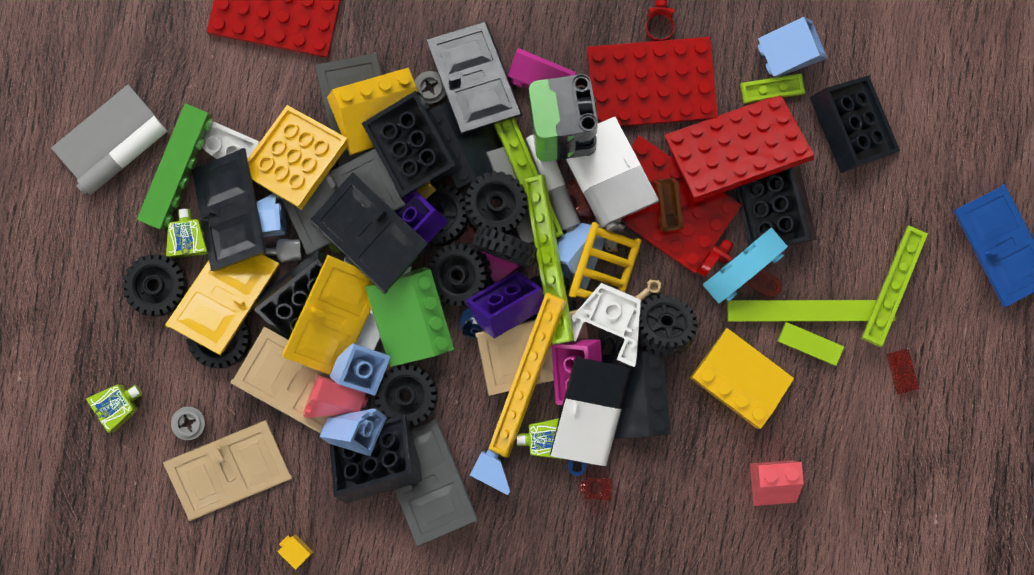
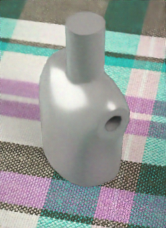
M279 239L276 247L266 248L264 255H277L280 263L303 260V244L300 239Z

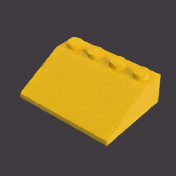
M409 67L332 89L327 99L341 135L348 138L347 150L349 155L375 148L362 125L364 121L412 92L417 91Z
M728 328L725 329L689 377L757 429H761L771 416L794 379Z

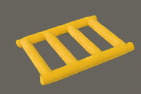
M593 222L572 281L569 297L576 298V296L588 299L593 293L579 288L583 276L616 286L618 290L625 292L642 240L640 238L633 240L600 228L596 222ZM596 236L631 247L628 258L624 259L593 248ZM593 256L625 267L621 279L586 268L589 257Z

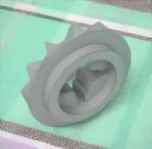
M426 71L415 79L417 92L422 93L428 104L431 105L432 103L439 102L445 96V90L437 72ZM425 81L430 83V85H436L434 87V95L430 91H425L427 88Z
M194 407L180 408L174 413L171 420L173 433L182 440L196 439L202 434L205 427L204 416L199 409ZM186 417L189 420H196L191 425V429L189 427H181L186 423Z

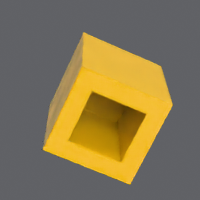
M296 534L291 538L287 536L279 544L281 548L278 553L295 570L313 553Z

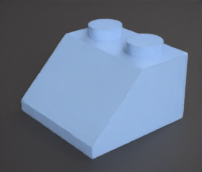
M352 343L337 357L329 378L339 385L375 396L391 356Z
M489 449L487 452L482 451L470 476L508 495L510 487L502 462L498 459L499 455Z

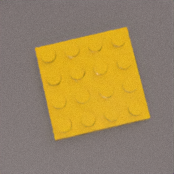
M287 105L248 158L252 181L302 210L347 148L348 138Z

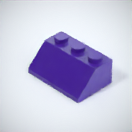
M417 191L406 195L403 199L406 206L395 211L427 243L448 222Z
M516 271L466 300V303L481 328L495 339L539 313L544 296L541 287Z

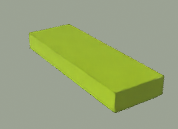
M802 73L740 84L743 105L780 95L782 98L805 94Z
M787 322L784 323L777 340L779 343L834 366H837L844 349L842 345Z

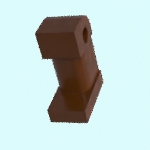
M673 177L653 180V189L657 191L660 215L658 217L660 230L666 232L683 229L684 223L683 215L681 214L678 181Z

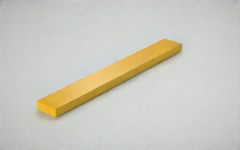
M546 293L488 448L505 458L510 456L567 300L551 293Z

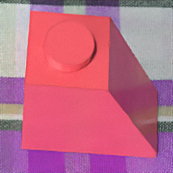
M317 374L303 416L312 418L359 412L361 408H365L368 397L365 396V392L339 385L332 379Z

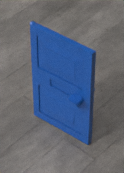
M1003 184L999 188L953 210L1003 308L1034 292V239L1006 185Z

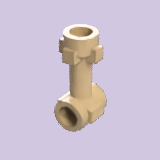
M650 279L647 282V288L639 293L636 298L641 299L642 303L651 294L657 295L661 291L662 283L659 280Z

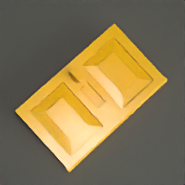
M261 254L213 272L208 260L165 326L221 356L280 264Z
M327 255L281 356L330 375L337 357L352 343L356 344L371 310L365 286L374 283L356 266Z

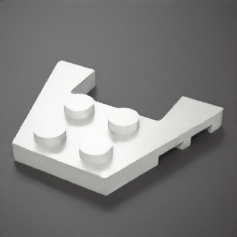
M601 283L571 317L575 342L578 339L584 322H588L624 338L625 341L617 360L635 367L637 362L641 299Z

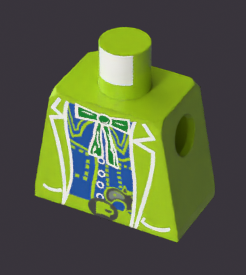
M191 209L178 210L179 221L168 224L166 256L169 258H180L208 254L202 221L198 219L192 220Z
M115 385L88 397L86 400L107 433L115 432L138 410L134 400L140 397L142 392L137 385L132 386L128 390L123 385Z
M559 418L529 424V433L517 434V446H530V455L558 458L550 456V451Z

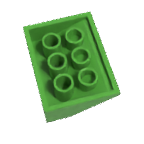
M423 267L403 274L386 294L375 284L365 286L385 354L391 356L388 362L389 367L434 357L454 350L431 269Z

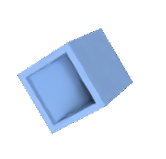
M802 17L758 38L760 42L758 49L762 56L765 55L768 62L765 64L767 71L770 75L773 74L774 77L784 76L827 59L812 20L806 17Z

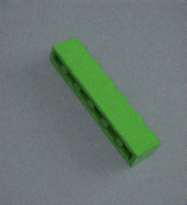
M184 104L137 220L166 230L168 224L173 221L172 213L181 202L180 194L182 189H185L189 183V172L196 166V155L205 144L204 136L206 131H209L213 125L212 114L189 104Z

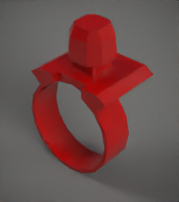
M655 0V8L648 9L647 16L649 19L645 29L646 34L653 41L668 40L674 32L675 24L672 16L675 10L667 8V0ZM656 15H663L668 18L673 27L671 35L664 39H657L650 35L647 24L651 18Z
M726 239L719 247L714 246L697 270V273L705 277L717 260L725 265L731 261L733 257L729 253L733 248V243Z

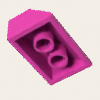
M517 48L508 78L511 81V85L517 88H522L523 86L529 89L534 81L576 75V72Z
M577 339L576 342L571 341L552 345L551 343L555 401L557 405H563L575 356L602 362L601 340Z

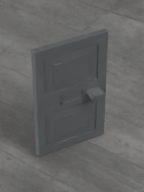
M376 52L315 65L329 128L339 134L341 132L327 97L332 89L382 75ZM346 148L337 160L338 167L373 149L349 155Z
M376 149L330 171L302 210L282 199L307 255L332 244L310 222V219L352 172L394 211L406 206Z
M433 419L431 422L411 430L420 460L422 481L394 489L417 547L479 521L437 419Z

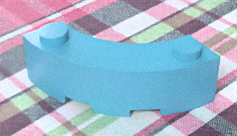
M771 227L742 253L707 280L703 286L718 304L725 299L729 302L738 294L736 290L771 261L775 264L784 256L781 252L788 246Z

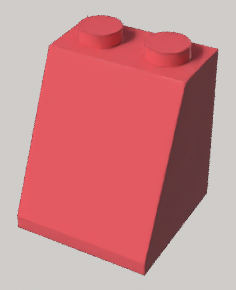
M788 460L750 463L754 506L797 502L804 484L802 462Z

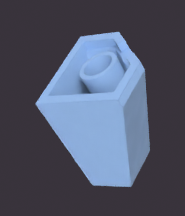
M272 193L256 202L263 237L287 235L286 211L281 197Z
M581 223L574 231L566 233L557 240L563 278H565L564 282L570 287L591 228L589 224ZM596 236L593 248L602 250L605 243L604 238ZM590 256L586 268L594 270L598 258ZM583 276L579 288L586 290L591 278Z
M377 409L328 417L319 437L329 444L371 456L387 417Z

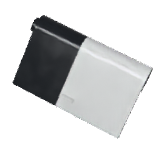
M575 356L550 456L601 466L607 465L632 367L619 360L610 364Z

